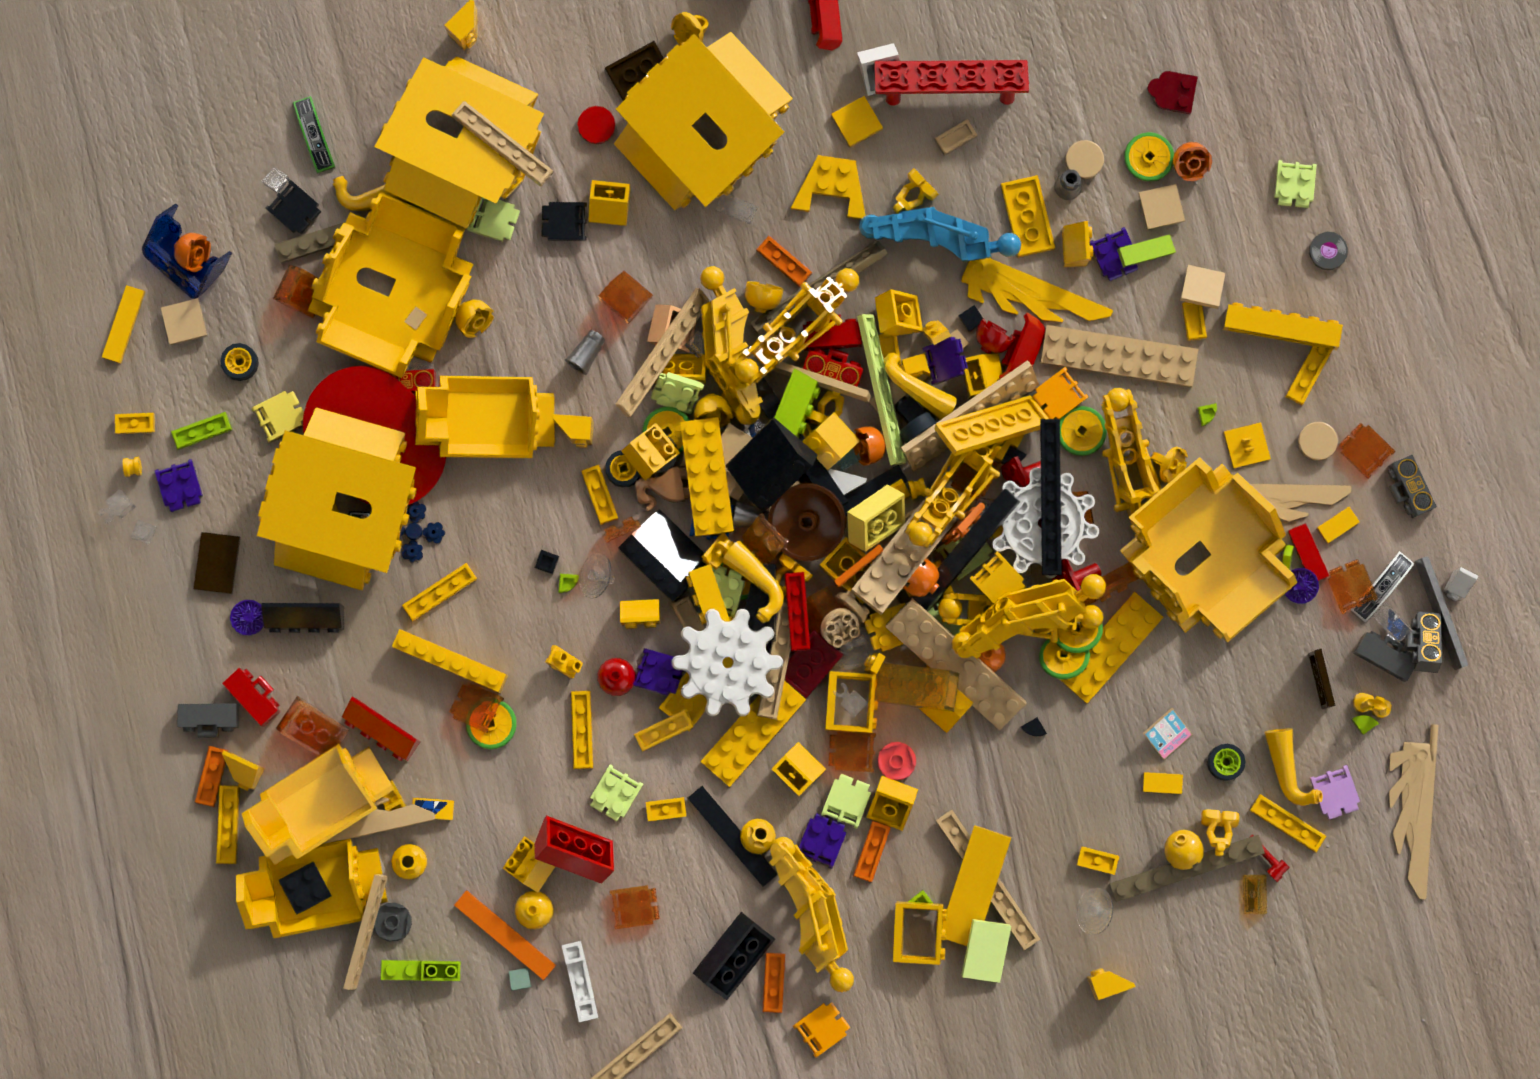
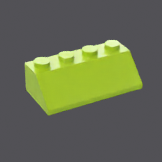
M793 369L774 417L798 438L800 434L805 432L806 418L811 416L814 408L812 405L814 398L817 399L820 394L821 388H819L818 381L797 369Z

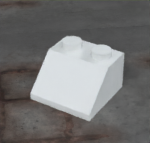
M894 43L857 52L868 96L876 94L875 61H900Z

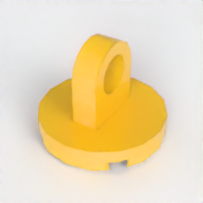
M682 12L672 19L671 29L674 30L675 35L673 36L679 45L682 42H686L693 34L703 42L704 33L709 23L703 16H693L688 12Z
M1176 446L1170 449L1165 456L1153 452L1150 459L1155 464L1161 466L1160 479L1168 484L1186 469L1187 462H1185V457L1188 458L1186 450Z

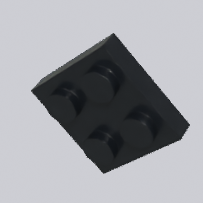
M314 861L278 880L296 915L331 897Z

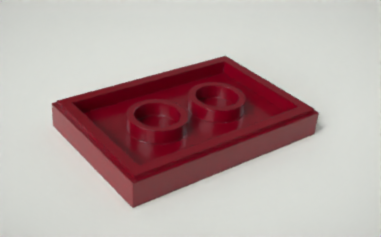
M813 630L809 635L810 650L796 651L788 660L785 681L805 699L809 697L844 655L833 645L829 644L816 630Z

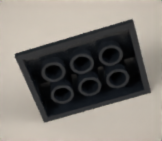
M773 417L725 466L748 499L765 512L813 466L817 454Z
M660 509L618 547L619 551L673 604L689 589L686 581L687 572L707 566L702 561L704 552Z

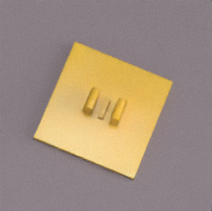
M1261 422L1224 431L1233 469L1271 460Z

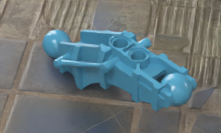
M935 207L899 212V214L879 217L869 214L864 216L859 223L860 233L866 238H874L876 240L887 238L895 240L897 243L909 239L930 241V246L938 247L939 244L952 251L963 262L992 258V253L1000 252L1005 257H1012L1018 254L1021 249L1020 238L1014 233H1005L999 237L998 241L990 242L989 232L986 227L939 212Z

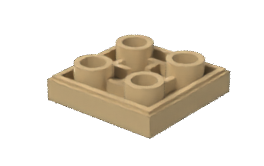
M1176 184L1138 193L1147 230L1185 222Z
M1188 265L1180 301L1218 309L1225 273Z
M198 298L161 307L170 345L208 336Z

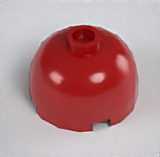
M985 319L981 320L976 330V339L981 345L980 349L987 354H991V352L998 354L1006 351L1013 343L1015 337L1012 334L1010 337L1007 336L1005 329L989 320L986 324Z
M622 658L606 660L600 666L597 673V681L600 688L611 696L627 694L633 688V683L636 679L633 666Z

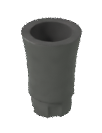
M1067 170L1056 180L1055 191L1060 198L1072 200L1079 195L1081 191V177L1076 170Z
M590 330L574 351L565 359V362L576 371L587 375L606 339L598 332Z
M736 501L732 518L733 527L769 531V511L763 512L759 508Z

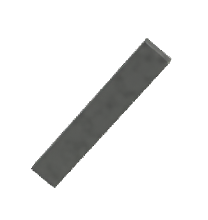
M1428 556L1418 559L1415 563L1434 613L1441 614V634L1454 670L1466 667L1468 662Z

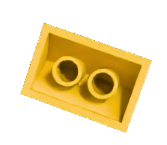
M674 354L661 373L667 374L670 372L706 384L705 354Z

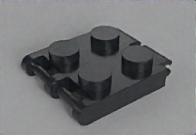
M289 180L288 186L281 193H278L277 198L270 206L267 205L265 209L293 233L297 231L302 234L310 225L306 219L309 218L313 222L321 211L317 208L319 204L292 180ZM291 187H293V189L284 197V195L286 194V192H287ZM281 199L282 201H281V202L275 207V209L273 210L272 208H273V207L278 203V201Z
M549 202V206H542V220H548V222H542L541 236L548 237V241H586L585 224H587V220L585 219V207H587V203ZM579 224H581V236H579Z

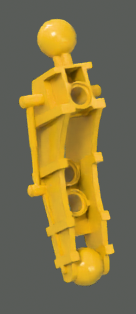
M709 266L702 271L700 280L706 289L713 290L717 298L701 306L702 336L704 338L705 351L704 362L707 369L709 368L710 375L714 377L720 389L723 390L721 395L729 402L733 416H736L737 420L744 425H752L759 419V404L763 400L761 397H758L756 383L750 386L748 383L741 382L737 379L735 369L732 367L744 349L749 347L746 342L743 343L744 327L749 311L747 308L743 309L735 294V288L728 292L724 289L725 277L722 270L715 266Z
M849 268L842 269L837 273L835 282L828 277L816 290L811 288L807 282L802 283V289L773 322L763 325L762 328L767 334L758 337L749 349H745L735 360L732 367L735 369L737 379L748 383L750 386L753 383H758L785 358L789 356L793 361H797L799 359L798 353L835 324L840 326L843 320L835 311L847 297L844 292L849 293L858 287L859 276L856 271ZM795 304V308L788 313L787 311ZM809 306L819 317L796 338L795 331L785 326L803 309ZM813 331L818 332L804 344L806 338ZM752 354L764 366L762 369L759 370L757 363L752 359H748Z
M1113 388L1107 395L1102 396L1103 404L1101 406L1105 415L1106 423L1104 424L1110 449L1103 450L1102 455L1104 458L1108 457L1116 505L1113 507L1114 511L1127 510L1128 516H1131L1145 504H1141L1144 498H1147V501L1150 500L1162 488L1146 448L1149 447V441L1147 439L1142 440L1140 429H1143L1142 423L1138 420L1136 408H1138L1137 402L1133 399L1130 389ZM1127 408V416L1114 418L1113 411L1122 412ZM1123 433H1127L1125 438L1120 439ZM1126 451H1130L1128 456L1123 457ZM1135 461L1137 462L1144 487L1138 490H1133L1126 464L1131 465ZM1114 468H1115V471H1116V475H1117V478H1118L1119 485H1117V480H1116V478H1115Z
M1005 441L957 456L951 453L931 488L927 487L923 491V494L928 498L907 525L905 533L913 545L926 548L930 545L932 546L954 516L960 520L964 519L965 513L963 512L993 478H999L1000 472L991 466L1001 449L1000 445ZM966 463L978 473L959 498L958 493L954 489L945 487L961 465ZM978 488V490L969 500L972 490H976ZM929 525L935 528L934 532H932V529Z
M1090 574L1082 580L1079 591L1073 588L1065 579L1005 593L982 615H976L972 621L959 629L960 632L952 639V649L961 658L973 656L977 659L981 656V653L991 649H999L1002 642L1022 632L1031 635L1034 629L1061 628L1065 630L1069 627V621L1081 612L1083 614L1087 612L1084 603L1087 598L1097 599L1105 593L1106 582L1101 576Z
M949 593V595L943 594V599L938 605V612L942 617V622L954 625H967L976 615H982L986 606L990 608L993 604L985 595ZM959 600H968L967 619L958 618L963 610ZM1095 605L1085 606L1087 612L1084 614L1081 612L1069 621V627L1066 629L1076 630L1077 622H1080L1085 628L1090 630L1098 628L1103 622V612ZM1061 628L1034 629L1035 632L1031 635L1025 632L1020 633V635L1050 639L1051 643L1058 642V629Z
M778 837L773 841L770 848L772 856L770 864L776 867L780 879L778 881L779 884L786 887L797 908V912L793 916L800 920L801 939L798 951L808 957L816 967L815 971L817 973L824 970L828 971L830 974L829 983L835 991L847 992L854 984V976L850 970L839 968L835 963L848 951L842 919L840 918L835 899L836 894L819 873L811 867L813 864L804 856L797 844L794 845L793 841L787 837Z

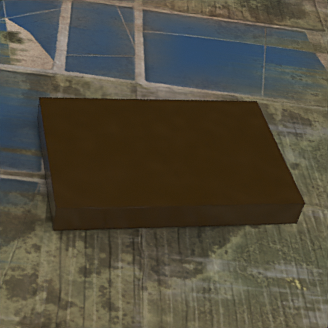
M652 41L605 67V71L624 101L628 95L627 92L637 82L640 83L647 76V73L657 63L659 64L664 57L655 41Z
M201 532L194 590L233 594L240 536Z
M1322 649L1314 650L1308 656L1321 709L1323 710L1336 705Z

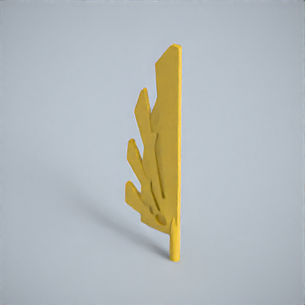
M991 258L968 261L961 282L968 284V298L984 303L981 290L993 295L1002 311L1018 315V311L1008 300L1024 304L1044 321L1063 322L1062 318L1048 309L1068 310L1087 321L1108 318L1113 313L1112 309Z

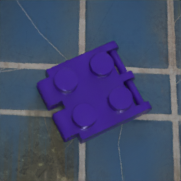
M1125 227L1121 228V231L1111 235L1108 233L1104 238L1089 242L1090 245H1093V253L1103 277L1107 276L1109 281L1122 277V269L1125 275L1138 270L1137 264L1123 268L1117 251L1121 247L1132 245Z
M949 337L935 345L932 344L922 348L923 352L926 353L928 367L933 380L931 381L932 385H937L963 375L964 370L968 369L965 355H959L964 352L961 339Z
M192 459L180 465L173 464L170 468L160 471L159 469L155 470L165 507L169 506L171 512L184 509V501H186L187 507L201 503L200 497L203 494Z
M644 648V655L641 664L637 667L639 670L633 686L666 696L669 695V692L676 694L680 681L674 678L675 676L681 678L683 670L673 668L671 662L674 656Z
M816 813L815 818H810L799 848L804 856L813 859L812 861L814 862L819 861L829 865L828 868L832 869L846 835V832L843 831L845 824L833 820L831 826L827 825L829 818ZM802 849L815 853V855L804 852ZM820 855V856H822V857H824V858H827V859L831 860V862H829V861H827V860H824V859H822V858H819L818 856Z

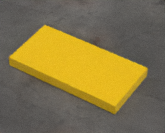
M1038 175L1001 183L1000 186L1011 232L1016 234L1021 241V249L1017 257L1055 250Z

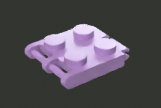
M1347 765L1333 772L1327 771L1326 774L1316 778L1314 776L1310 777L1313 789L1322 791L1323 800L1318 804L1322 814H1326L1328 820L1342 816L1341 808H1343L1345 814L1359 810L1357 803L1360 800ZM1342 772L1345 773V774H1342V775H1339V776L1333 778L1334 775H1337V774L1342 773ZM1328 778V780L1316 783V781Z

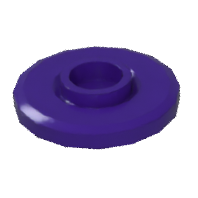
M1306 568L1291 570L1295 575L1297 584L1288 590L1285 596L1297 604H1305L1312 601L1319 590V581L1316 575Z
M243 600L233 607L230 621L236 632L251 636L263 629L264 624L260 603L254 600Z

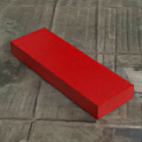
M1304 523L1288 530V534L1303 567L1311 570L1316 575L1318 581L1328 577L1329 573L1307 524Z

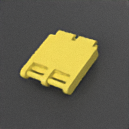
M284 391L251 408L260 421V427H263L268 437V443L282 437L285 430L292 432L303 426L304 411L302 407L294 408L300 403L293 391L288 394ZM259 410H261L265 420H263ZM266 425L269 426V428H270V430H271V432H272V434H273L272 436H271V434H270V432H269V430H268V428H267Z

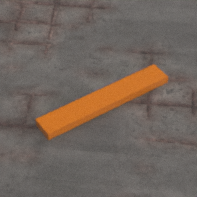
M468 890L454 904L455 907L541 979L545 980L555 968L556 964Z

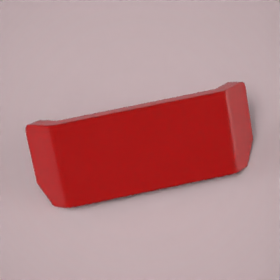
M808 0L812 25L811 34H819L816 46L819 49L830 51L840 47L842 31L838 0Z
M1028 312L1023 316L1025 324L1022 331L1014 330L1013 332L1015 339L1001 362L1002 365L1007 366V369L999 376V379L1027 360L1032 367L1045 337L1046 328L1039 319Z

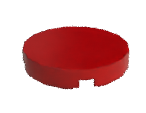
M601 106L588 107L579 116L577 124L579 134L591 144H602L608 141L613 136L616 127L612 113Z

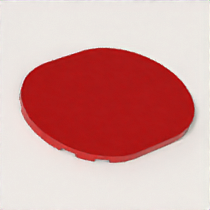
M348 367L327 376L309 396L303 415V433L306 431L315 408L405 433L404 441H407L405 452L400 453V463L416 467L413 478L416 494L414 499H410L408 505L426 496L438 483L444 471L447 457H440L439 445H416V396L396 377L374 367ZM357 498V499H359L360 501H362V502H364V503H366V504L371 505L368 501H366V500H364V499Z

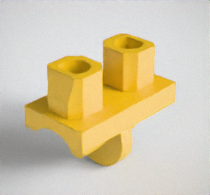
M725 533L719 534L702 555V561L706 565L711 564V567L715 570L718 569L723 563L725 554L735 542L731 541Z
M552 645L550 655L545 661L551 668L558 670L569 678H574L575 674L580 672L583 662L556 645Z

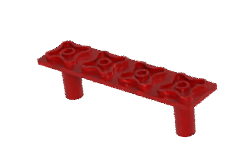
M875 61V93L886 94V102L892 106L900 103L901 94L1000 93V102L1009 105L1014 102L1015 93H1029L1028 61Z
M1016 456L1001 466L1002 475L1007 481H1013L1019 487H1026L1030 483V471L1033 468L1041 469V461L1023 467L1019 457ZM1039 519V521H1038V525H1039L1040 528H1041V519ZM1062 559V575H1057L1052 578V581L1065 579L1073 588L1079 591L1082 580L1090 574L1102 576V573L1096 563L1073 571L1068 559Z

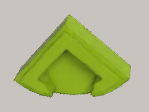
M1217 403L1197 407L1201 427L1213 420L1217 411Z
M1292 545L1285 547L1282 561L1289 570L1294 548Z
M560 574L558 593H566L572 590L578 583L579 575Z
M1366 715L1356 716L1351 719L1362 735L1379 724L1377 720Z
M924 890L908 901L933 903Z

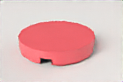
M891 742L884 746L879 752L877 759L878 768L881 773L895 781L909 777L916 766V756L912 748L901 742Z

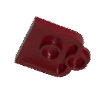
M1165 71L1159 76V79L1156 78L1149 82L1147 90L1152 97H1155V104L1159 109L1190 115L1198 76Z

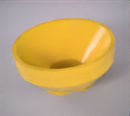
M763 819L748 821L740 832V840L743 847L753 854H763L769 851L776 838L773 826ZM757 829L765 831L766 836L764 839L761 840L755 836Z
M402 845L397 848L392 856V868L403 879L418 878L426 869V854L417 845ZM405 856H411L414 860L413 865L409 868L405 867L402 863Z

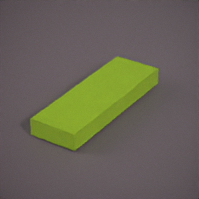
M1170 234L1117 249L1123 268L1176 253Z
M222 412L173 430L171 433L177 449L180 450L232 431V427L227 413Z

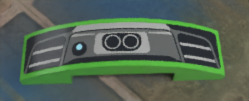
M312 97L293 102L316 172L320 173L335 168Z

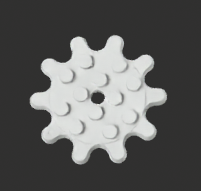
M1033 468L1030 471V483L1026 487H1019L1013 481L1005 482L1002 487L1003 490L1008 489L1020 503L1001 524L1003 526V533L994 539L992 545L999 552L1006 549L1015 551L1017 557L1013 566L1018 573L1026 572L1033 563H1038L1042 566L1041 528L1038 525V521L1041 519L1040 468ZM1064 473L1060 476L1061 560L1068 559L1074 565H1081L1085 561V555L1079 548L1080 541L1084 538L1094 539L1099 535V528L1094 524L1087 523L1084 518L1085 512L1094 506L1095 499L1089 494L1075 497L1071 493L1074 478L1070 473ZM1045 575V576H1046L1047 578H1051V579H1052V578L1056 577L1057 575Z
M710 609L705 614L707 625L704 630L696 631L691 627H685L681 631L682 639L689 644V651L685 655L675 656L671 662L674 669L684 670L689 674V681L682 687L681 694L687 699L697 694L704 695L707 700L705 710L709 716H716L720 712L722 705L726 703L732 704L739 716H746L750 712L748 700L751 695L759 694L764 698H771L774 694V688L767 682L766 674L770 670L780 669L784 663L782 657L770 655L766 651V644L773 638L774 631L771 627H763L758 631L751 630L748 625L750 615L745 609H739L734 619L730 622L723 621L717 610ZM725 657L732 658L733 665L731 668L723 666L722 661Z

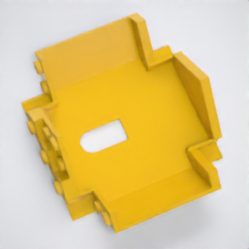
M732 32L708 47L695 34L686 42H682L680 46L677 44L666 54L667 57L659 64L657 63L647 73V76L640 83L637 82L627 92L628 95L625 97V100L616 108L628 124L614 145L674 210L680 207L685 208L691 202L690 198L696 196L706 207L715 198L718 199L722 195H729L734 190L733 185L739 178L749 176L754 171L752 167L762 157L766 159L774 152L772 148L777 143L776 140L785 132L774 120L777 118V114L780 113L782 115L790 108L788 104L793 98ZM705 113L726 134L727 144L724 148L719 150L713 149L693 128L692 125Z
M456 56L453 60H449L446 66H441L423 57L412 79L408 80L405 87L406 90L400 101L396 102L393 108L394 112L389 121L383 125L381 135L374 146L393 155L389 166H391L390 172H387L383 181L386 183L383 190L467 229L473 223L482 197L494 203H497L500 197L506 199L523 182L525 174L467 128L463 127L456 139L429 126L426 122V116L432 111H438L452 117V113L465 101L531 154H534L541 135L538 125L544 113L534 109L539 94Z
M380 192L377 199H372L369 209H372V211L368 213L366 219L350 212L346 222L343 223L340 229H336L333 235V239H335L333 249L330 254H325L322 264L325 265L319 279L315 278L311 289H314L308 312L323 317L322 323H319L316 334H318L317 343L402 378L414 356L432 363L437 350L440 351L441 347H443L451 325L455 320L458 308L469 287V281L472 277L470 272L474 264L456 257L466 228ZM370 268L396 279L389 297L359 284L357 281L359 270ZM415 307L427 314L417 330L404 322Z
M315 408L304 435L287 430L284 431L282 442L279 443V448H276L271 474L268 476L265 487L264 501L261 502L258 513L260 525L257 536L275 541L274 566L362 591L365 584L370 582L372 573L369 572L371 569L388 573L391 560L396 552H400L402 541H399L403 525L406 526L409 520V515L407 514L408 503L410 499H414L416 494L413 479L416 467L400 463V453H404L407 446V441H404V432ZM337 492L368 501L372 507L370 516L362 519L333 511Z
M1199 457L1129 516L1132 524L1130 527L1136 534L1134 535L1135 538L1125 545L1120 552L1135 569L1133 571L1140 580L1143 579L1150 588V594L1153 598L1161 602L1167 610L1166 614L1172 621H1176L1184 633L1201 620L1206 627L1211 626L1214 629L1212 631L1219 639L1223 638L1228 643L1297 584L1295 575L1276 557L1286 547L1282 540L1286 533L1276 508L1239 473L1231 474L1223 464L1213 471ZM1201 541L1211 555L1187 575H1179L1175 570L1176 561L1197 542Z

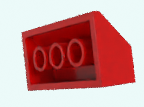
M353 696L342 715V718L345 719L344 724L352 729L356 726L362 730L360 732L362 736L368 740L372 737L378 741L376 743L377 746L385 751L387 748L394 752L392 756L401 762L403 759L408 761L421 742Z
M546 815L534 844L535 859L602 884L614 872L613 840Z

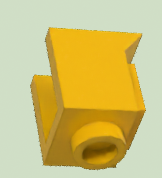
M924 353L902 359V365L899 367L905 373L915 378L923 376V374L930 377Z

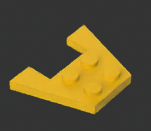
M818 155L791 206V210L810 212L812 194L850 199L847 218L861 220L866 215L856 161Z

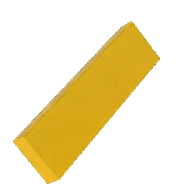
M126 285L102 358L121 364L145 295L144 290Z
M1312 346L1285 397L1301 406L1304 404L1332 349Z
M465 563L402 606L410 619L415 621L476 581L477 578L469 565Z
M571 691L573 769H593L591 691Z
M219 785L216 864H237L240 787Z
M1259 794L1249 810L1315 853L1326 838V835Z

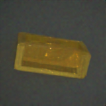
M1243 875L1244 914H1267L1266 875Z

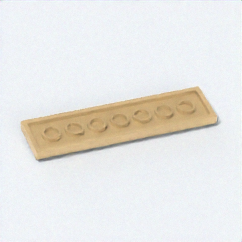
M1046 325L1040 364L1193 387L1198 349Z
M1027 360L937 423L1023 397L1028 392H1032L1039 386L1032 365ZM936 424L901 447L913 471L923 467L926 462L939 456L942 451L948 448L934 430Z
M951 481L945 487L954 489L958 493L959 498L964 492ZM927 496L884 548L883 553L876 558L851 589L853 594L880 615L883 614L902 590L903 586L907 584L912 574L920 564H923L925 558L930 555L958 520L954 516L932 546L930 545L926 548L913 545L905 531L915 513H918L928 498ZM929 525L932 529V532H934L935 528Z
M913 598L886 624V628L942 679L945 677L973 702L972 706L998 730H1001L1026 705L1027 702L979 658L976 659L973 656L968 658L959 657L951 645L954 635Z

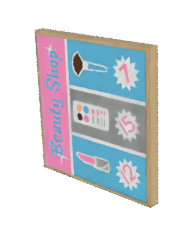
M1173 708L1168 710L1143 732L1144 736L1163 760L1193 735Z

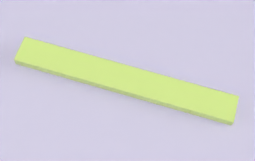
M862 314L857 316L889 463L890 465H902L906 463V458L901 449L903 444L885 371L875 318L873 314Z

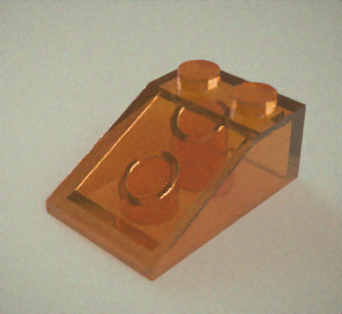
M299 696L295 698L276 727L282 735L317 756L341 744L349 732L347 727Z

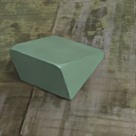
M528 968L509 971L511 991L532 987Z

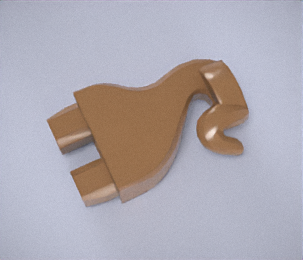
M673 467L660 477H650L646 481L643 478L639 479L635 483L638 503L650 504L646 508L647 512L656 506L657 501L655 497L646 495V489L652 490L668 502H685V499L690 498L689 486H682V480L688 479L686 468Z

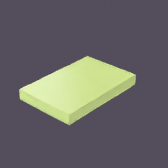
M972 919L961 973L963 978L1000 983L1011 931L1010 924Z

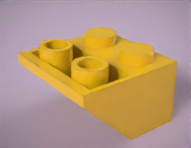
M592 180L588 222L627 226L630 184Z
M1088 221L1063 226L1064 267L1087 266L1089 261H1091L1093 245H1089L1090 238H1092V227H1088Z
M981 354L965 358L968 369L964 370L963 376L969 399H972L1000 380L999 376L1003 373L998 354Z
M657 423L621 450L645 481L680 454Z
M659 599L620 601L621 625L625 626L626 629H637V625H644L645 628H656V624H661Z
M798 742L771 770L799 797L826 768Z
M524 836L502 869L532 890L539 892L555 866L536 860L535 843Z

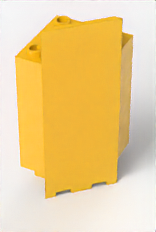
M440 376L439 387H417L416 445H439L440 457L533 458V450H537V447H554V393H537V385H533L532 377Z
M340 744L260 793L261 801L244 811L242 817L246 829L266 857L269 856L274 865L292 854L296 859H299L377 809L375 802L393 791L394 788L370 747L352 757L346 747L342 749Z
M346 839L321 844L299 859H296L292 854L274 865L269 856H260L258 871L236 875V903L245 929L269 926L274 939L362 921L374 875L383 874L379 850L374 848L358 852L357 846H353L352 840ZM314 861L331 897L296 915L278 880ZM386 888L384 889L381 903L388 902Z

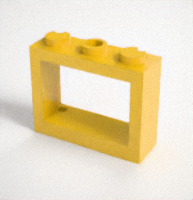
M829 672L825 730L872 734V729L876 730L877 718H873L874 710L878 709V699L875 698V691H879L880 679H876V674ZM837 679L869 681L866 727L834 725Z
M900 901L895 903L893 962L940 965L941 961L945 960V948H942V940L946 941V929H943V921H947V909H944V904ZM905 909L937 911L935 956L903 955Z

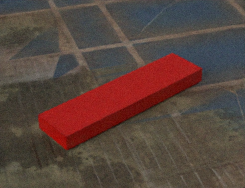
M804 572L785 573L791 651L810 650Z

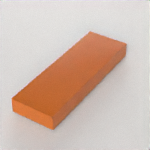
M770 236L756 249L760 255L799 288L812 274L807 267Z
M880 544L834 580L837 588L844 585L883 553L884 549Z
M209 746L195 803L215 807L219 785L221 784L226 764L222 753L223 751L229 752V750Z
M872 821L854 877L872 883L891 827Z
M766 953L763 1012L782 1013L785 954Z

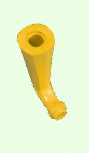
M344 176L333 179V187L336 190L337 199L348 210H370L369 206L372 199H377L380 192L402 202H407L383 190L385 184L361 195L351 196L347 191L348 182Z
M889 353L885 357V371L900 389L939 420L952 413L956 405L955 396L905 373L898 366L901 358L897 354Z
M737 541L725 554L723 563L748 579L769 596L768 605L760 608L756 615L762 623L769 622L771 617L782 607L784 600L782 589L755 555L741 541Z
M1293 728L1265 731L1276 775L1285 797L1290 802L1301 806L1322 802L1323 794L1321 790L1313 789L1309 793H1304L1297 787Z

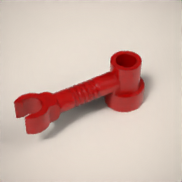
M1263 846L1265 853L1261 855L1272 865L1266 872L1278 882L1290 867L1283 860L1278 861Z

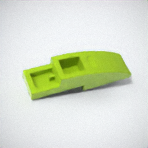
M381 960L380 980L460 981L461 961Z

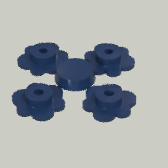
M418 501L407 506V514L413 523L409 524L406 530L402 527L400 532V539L405 533L411 539L408 544L403 545L404 551L402 552V557L409 559L411 563L423 558V553L421 552L423 547L415 541L422 536V533L427 537L426 540L428 542L433 541L437 544L442 541V537L445 535V531L442 530L443 525L439 522L435 524L428 523L427 528L423 530L417 524L420 519L425 518L424 512L426 511V506Z

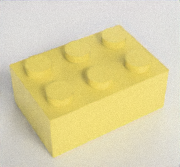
M886 485L847 512L849 543L866 552L905 524V494Z

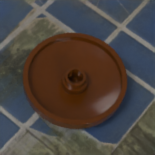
M802 483L791 486L771 506L768 516V528L773 542L784 554L800 561H814L829 555L839 545L845 533L846 516L841 502L830 490L817 484Z

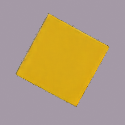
M865 96L831 114L850 148L883 130L881 123Z

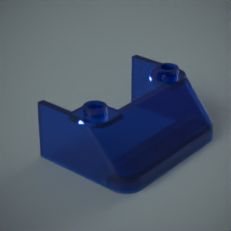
M175 203L156 216L142 246V253L148 261L190 298L196 299L222 274L232 252L228 251L220 258L210 257L206 262L203 261L201 265L203 268L197 272H191L182 268L174 257V245L182 233L180 223L173 218L178 208V205Z

